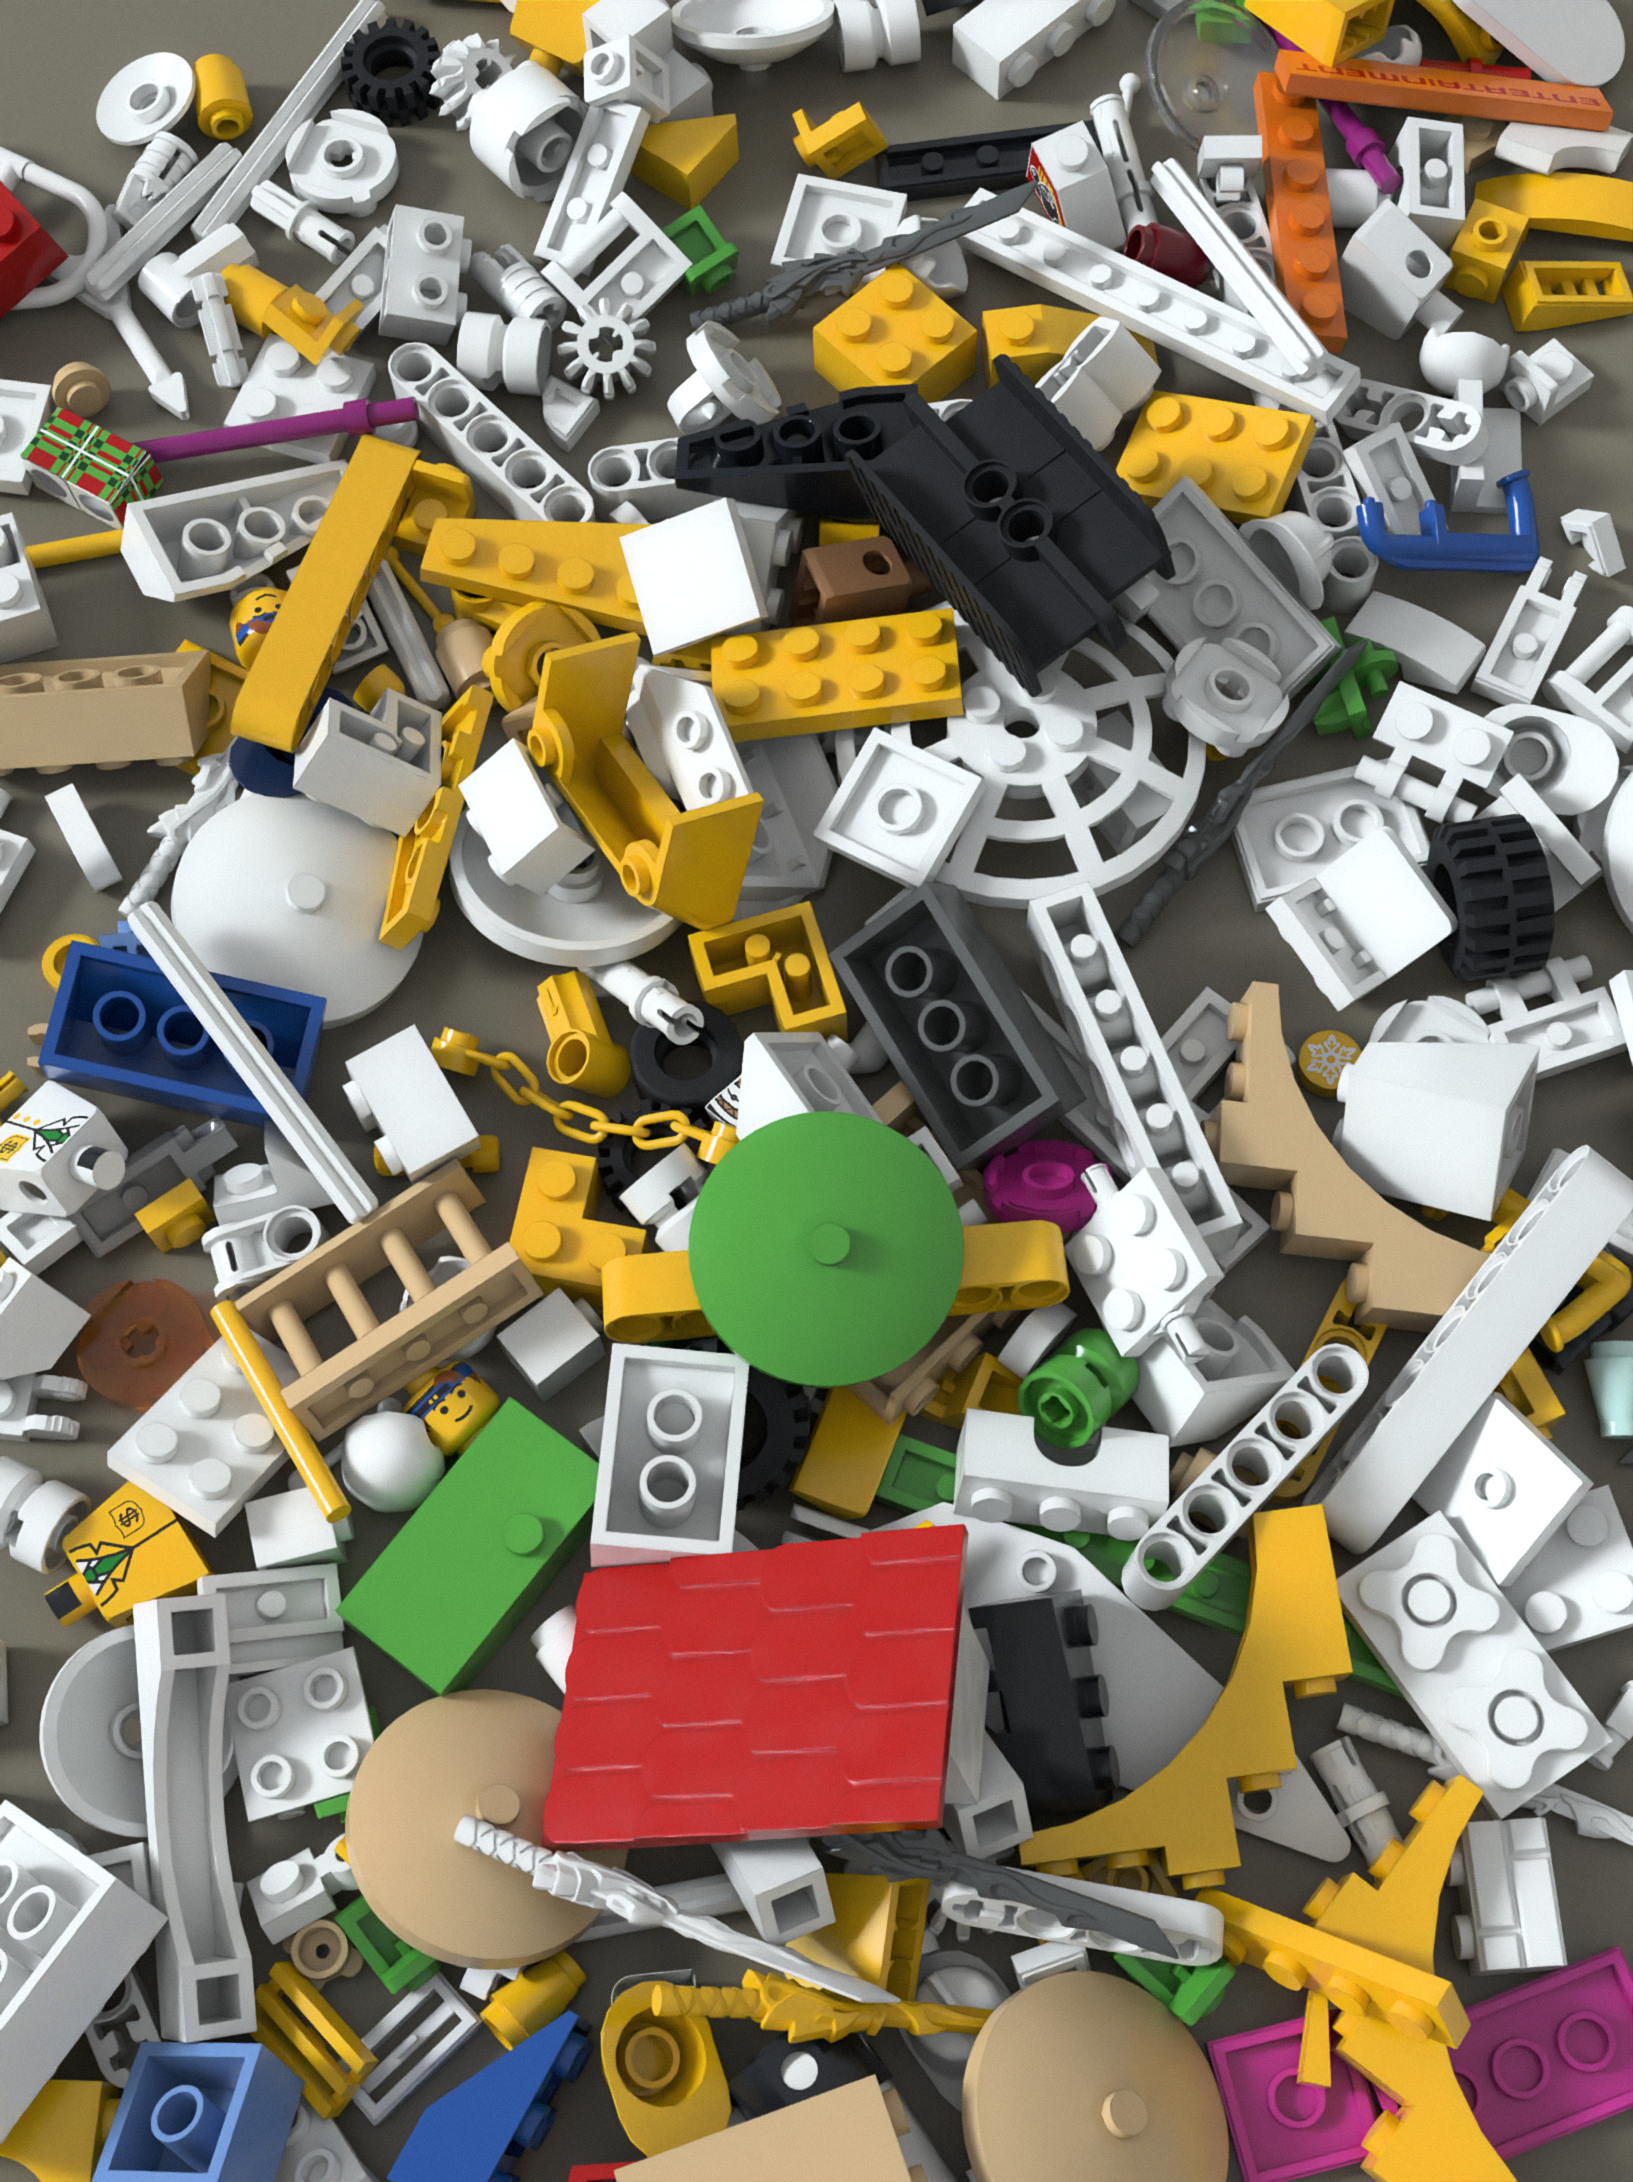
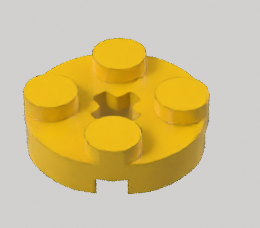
M533 601L512 613L499 627L493 638L492 645L483 654V672L490 679L491 689L499 704L508 713H511L538 695L542 674L538 675L537 663L542 653L601 640L592 622L581 612L563 606Z

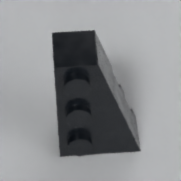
M1081 1589L999 1600L968 1608L973 1629L987 1628L995 1666H991L989 1669L988 1693L999 1691L1004 1729L999 1730L997 1734L1001 1753L1023 1782L1029 1816L1099 1809L1112 1801V1789L1118 1788L1120 1784L1119 1763L1114 1746H1105L1101 1717H1107L1109 1713L1108 1691L1103 1675H1094L1090 1646H1096L1098 1643V1626L1093 1606L1090 1603L1083 1604Z

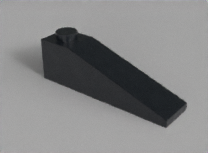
M917 384L857 387L839 392V402L808 411L805 403L786 407V417L759 425L749 419H743L679 437L675 471L676 488L858 523L880 522L871 513L858 484L854 481L853 473L847 463L845 454L852 449L868 464L911 432L914 428L902 401L912 393H918Z

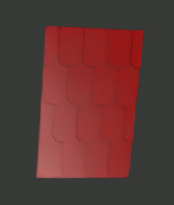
M965 1524L861 1533V1537L789 1543L768 1550L671 1558V1562L598 1568L591 1573H584L583 1582L576 1600L575 1614L577 1620L572 1652L565 1669L566 1691L561 1721L558 1725L554 1741L555 1761L551 1787L543 1810L544 1831L541 1847L555 1854L558 1850L564 1853L571 1851L587 1852L942 1828L944 1804L978 1805L990 1663L962 1605L969 1536Z

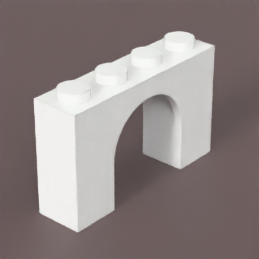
M985 1729L978 1805L944 1804L942 1825L961 1854L981 1860L1034 1837L1023 1782ZM809 1837L710 1843L764 1942L780 1946L836 1922L824 1869L809 1845L811 1839Z

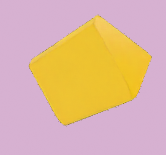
M846 1387L830 1388L808 1440L802 1462L798 1465L788 1490L838 1519L845 1521L864 1517L869 1511L907 1411L905 1410L889 1426Z

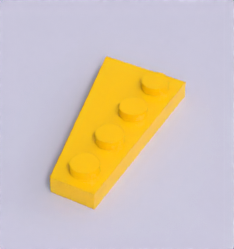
M435 518L420 567V581L526 606L533 601L563 606L581 612L592 623L628 632L635 631L636 634L648 636L619 537L654 524Z
M474 684L441 719V786L407 836L399 835L379 937L380 942L398 950H402L419 932H428L433 926L440 909V899L437 898L444 870L448 863L450 849L465 800L458 785L473 772L495 695Z

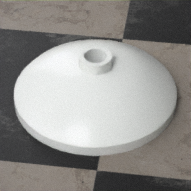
M681 0L671 8L673 16L671 21L672 32L685 45L714 60L739 64V68L746 71L765 70L771 66L772 62L781 61L798 54L822 38L835 21V7L832 0Z
M129 1625L96 1637L80 1648L64 1664L51 1684L45 1698L40 1720L39 1741L43 1765L49 1781L63 1803L74 1814L95 1828L111 1834L127 1837H148L142 1737L137 1743L131 1744L126 1741L123 1735V1727L127 1720L135 1718L140 1722L134 1625ZM238 1677L228 1678V1684L240 1681ZM226 1706L223 1724V1798L239 1775Z

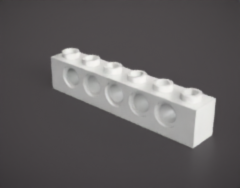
M1087 881L1029 901L1025 936L1132 1179L1144 1167L1162 1168L1212 1255L1214 1256L1233 1249L1243 1225L1242 1218L1090 882Z

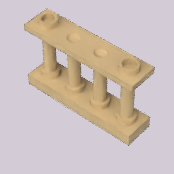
M457 1158L430 1173L424 1179L373 1211L360 1222H356L234 1302L238 1312L258 1335L269 1342L274 1341L278 1337L281 1338L301 1378L280 1392L290 1411L318 1443L544 1295L537 1281L509 1241L494 1251L488 1245L469 1214L485 1203L486 1200ZM447 1228L470 1267L436 1288L415 1253L414 1248ZM392 1264L414 1303L380 1325L358 1285ZM336 1300L358 1340L324 1362L303 1321Z

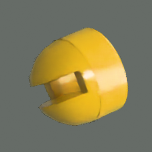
M381 664L361 681L353 695V700L370 714L387 687L405 695V687L396 673L385 664Z

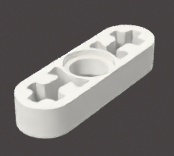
M1361 379L1359 386L1334 417L1348 437L1360 441L1384 426L1400 421L1408 413L1414 411L1424 412L1421 423L1414 430L1405 433L1414 455L1454 466L1467 465L1481 457L1488 448L1491 438L1487 424L1478 410L1470 404L1369 379ZM1369 403L1372 405L1376 413L1380 415V420L1375 414V412L1365 410L1368 407ZM1468 427L1470 431L1467 435H1462ZM1445 431L1457 434V436L1453 439L1452 442L1445 433Z

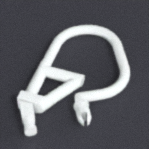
M0 146V180L12 193L20 180L29 182L75 204L86 218L88 226L87 247L76 269L66 278L55 284L34 288L11 310L43 308L63 303L75 297L86 288L83 280L84 274L107 252L108 224L104 210L97 198L83 186Z

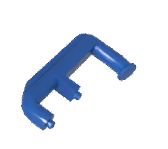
M1523 469L1514 472L1496 482V487L1502 488L1505 496L1510 535L1447 532L1444 505L1437 504L1435 500L1426 501L1424 503L1425 510L1419 513L1421 535L1387 534L1383 503L1375 502L1373 497H1367L1363 500V504L1356 507L1361 539L1371 553L1400 570L1526 573L1535 567L1540 554L1533 495L1527 478L1530 475V470Z

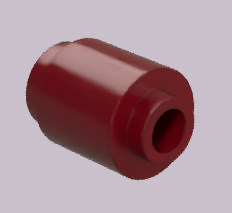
M1154 222L1147 226L1138 224L1133 227L1125 241L1122 255L1193 289L1206 280L1211 268L1210 259L1188 232Z

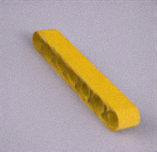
M366 433L361 437L238 694L230 725V732L233 736L292 754L296 751L390 546L393 535L416 487L411 470L416 460L422 461L423 453L421 450Z
M1044 1220L962 1226L964 1239L963 1270L956 1298L947 1316L1038 1309L1053 1306L1068 1297L1070 1286L1063 1237L1058 1225ZM688 1250L627 1255L612 1259L602 1266L604 1333L608 1338L622 1343H646L717 1336L707 1322L694 1293L689 1272Z

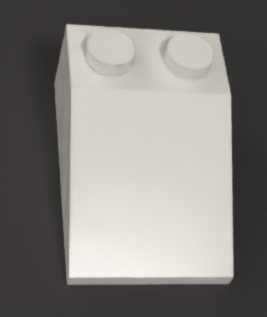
M619 1343L612 1344L590 1540L591 1567L606 1568L671 1562V1558L732 1553L749 1364L745 1363L736 1354Z

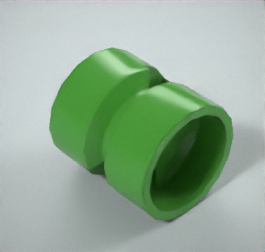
M1084 1328L1077 1331L1064 1341L1049 1358L1037 1366L1021 1383L1017 1398L1020 1414L1034 1417V1434L1051 1446L1059 1449H1075L1085 1445L1104 1426L1107 1420L1113 1417L1138 1390L1140 1374L1136 1359L1134 1357H1121L1111 1336L1106 1331L1093 1328Z

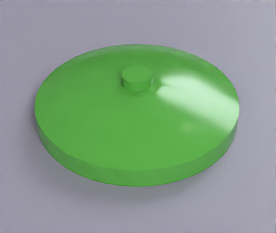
M827 1111L802 1113L776 1120L755 1130L739 1141L715 1166L698 1196L691 1219L688 1237L689 1272L694 1293L707 1322L721 1341L745 1363L770 1377L794 1385L812 1388L847 1387L865 1383L898 1368L917 1354L939 1330L949 1314L961 1281L964 1263L963 1229L957 1205L944 1177L925 1153L908 1138L884 1124L859 1115Z

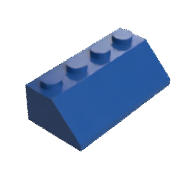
M71 940L38 1064L48 1080L211 1117H219L220 1119L264 1128L265 1120L275 1123L153 958ZM208 971L306 1104H308L315 1076L327 998Z

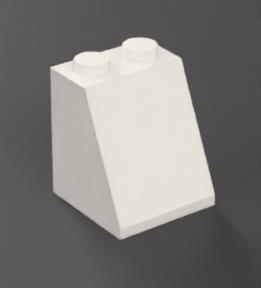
M1368 1042L1355 1064L1347 1063L1342 1070L1337 1089V1100L1346 1103L1344 1119L1341 1118L1336 1126L1332 1145L1345 1163L1378 1194L1491 1222L1525 1156L1541 1046L1528 1043Z

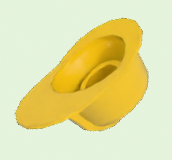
M667 1981L641 1982L622 1992L608 2009L600 2033L601 2072L611 2091L619 2120L630 2141L647 2157L727 2129L731 2114L728 2084L706 2016L704 2018L688 2017V2015L683 2017H661L653 2014L652 1993L656 1985H674Z

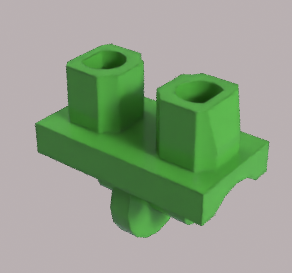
M1334 616L1319 622L1343 649L1306 685L1320 681L1346 650ZM1362 639L1355 643L1358 644L1364 640L1369 641L1355 665L1337 684L1338 688L1333 689L1326 697L1313 720L1319 736L1340 732L1351 727L1356 740L1373 735L1359 688H1368L1371 698L1374 700L1382 699L1389 694L1386 681L1394 676L1399 668L1393 651L1386 649L1375 650L1371 639Z

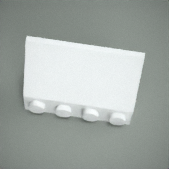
M6 1799L0 1805V2145L169 1919L118 1878Z

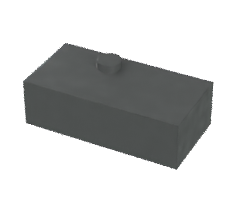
M926 881L828 954L957 1171L985 1169L992 1157L1001 1152L1006 1156L1019 1145L1025 1143L1087 1100L956 886Z

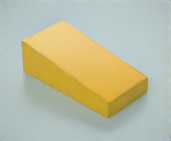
M1309 1990L1296 2084L1327 2089L1331 2087L1328 1998L1318 1992Z

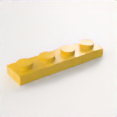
M1211 1887L1201 1888L1194 1901L1215 1907L1224 1915L1222 1958L1230 1965L1239 1966L1242 1962L1264 1970L1273 1980L1288 1989L1298 1991L1303 1986L1325 1995L1335 2006L1346 2013L1354 2016H1362L1364 2012L1390 2022L1401 2034L1417 2042L1424 2043L1428 2039H1432L1457 2050L1471 2027V2023L1450 1981Z

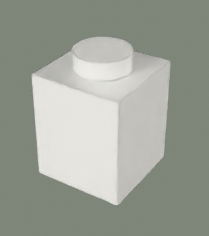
M560 1287L496 1336L506 1358L543 1403L606 1355L600 1335L598 1334L604 1330V1324L599 1316L582 1297L572 1303Z
M308 1487L244 1503L256 1568L259 1571L331 1563L339 1565L349 1562L344 1541L355 1538L351 1513L338 1522L328 1523Z

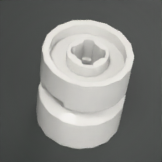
M833 0L835 7L834 29L840 65L844 73L873 69L878 58H883L889 66L920 61L921 38L915 0H876L875 2H869V0Z
M466 312L459 330L457 371L479 390L494 391L500 383H504L509 393L542 396L544 386L549 378L551 366L552 333L549 321L545 319L515 317L509 325H506L499 314Z
M683 1143L619 1196V1199L641 1225L654 1224L658 1230L655 1242L664 1252L688 1250L691 1219L698 1196L705 1184L704 1181L708 1170L689 1147ZM671 1193L687 1204L680 1211L675 1207L674 1200L670 1196Z
M7 1455L1 1456L0 1550L9 1546L10 1556L15 1560L45 1575L52 1574L67 1561L68 1556L62 1548L61 1542L67 1534L90 1515L92 1509L91 1499L86 1494L55 1479L43 1484V1475L39 1471Z

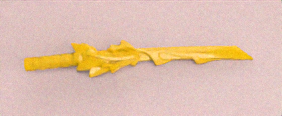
M747 1969L742 1980L743 1989H739V1987H722V1989H718L716 1986H701V1988H697V1986L680 1985V1987H676L675 1985H656L652 1993V2011L655 2016L683 2017L688 2015V2017L701 2018L709 2016V2018H726V2016H730V2018L741 2019L751 2017L755 2022L761 2023L760 2028L762 2030L788 2031V2041L792 2044L819 2038H825L830 2043L844 2038L849 2033L866 2031L867 2035L876 2036L882 2026L905 2028L912 2035H927L939 2032L978 2035L985 2022L995 2011L993 2009L901 2000L899 2003L859 2002L825 1988L820 1990L813 1986L803 1988L793 1978L787 1981L772 1972L765 1976L752 1969Z

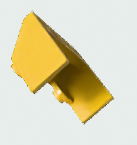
M635 631L545 653L533 726L527 736L528 750L533 762L538 767H543L617 870L622 884L629 895L636 897L645 906L703 931L730 923L735 914L764 799L758 792L680 813L622 735L641 642Z

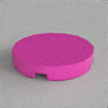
M1033 1140L1025 1142L1017 1147V1153L1008 1155L1005 1158L1004 1153L1001 1152L992 1157L984 1169V1204L995 1218L1005 1223L1044 1220L1058 1225L1062 1233L1082 1229L1092 1219L1097 1208L1088 1188L1080 1178L1082 1173H1087V1168L1098 1164L1094 1161V1153L1081 1145L1059 1140ZM1104 1161L1103 1164L1106 1165L1107 1171H1108V1173L1110 1174V1176H1111V1178H1112V1180H1113V1177H1112V1169H1111V1168L1108 1166V1164Z

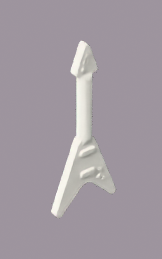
M109 204L104 212L108 224L107 252L123 237L122 225L111 216L115 204ZM84 254L79 256L68 255L69 257L46 278L54 284L63 280L76 269ZM129 281L109 301L99 300L96 296H92L86 288L76 295V299L104 318L112 320L152 383L148 388L152 399L181 420H188L190 414L186 384L180 372L172 374L131 310Z

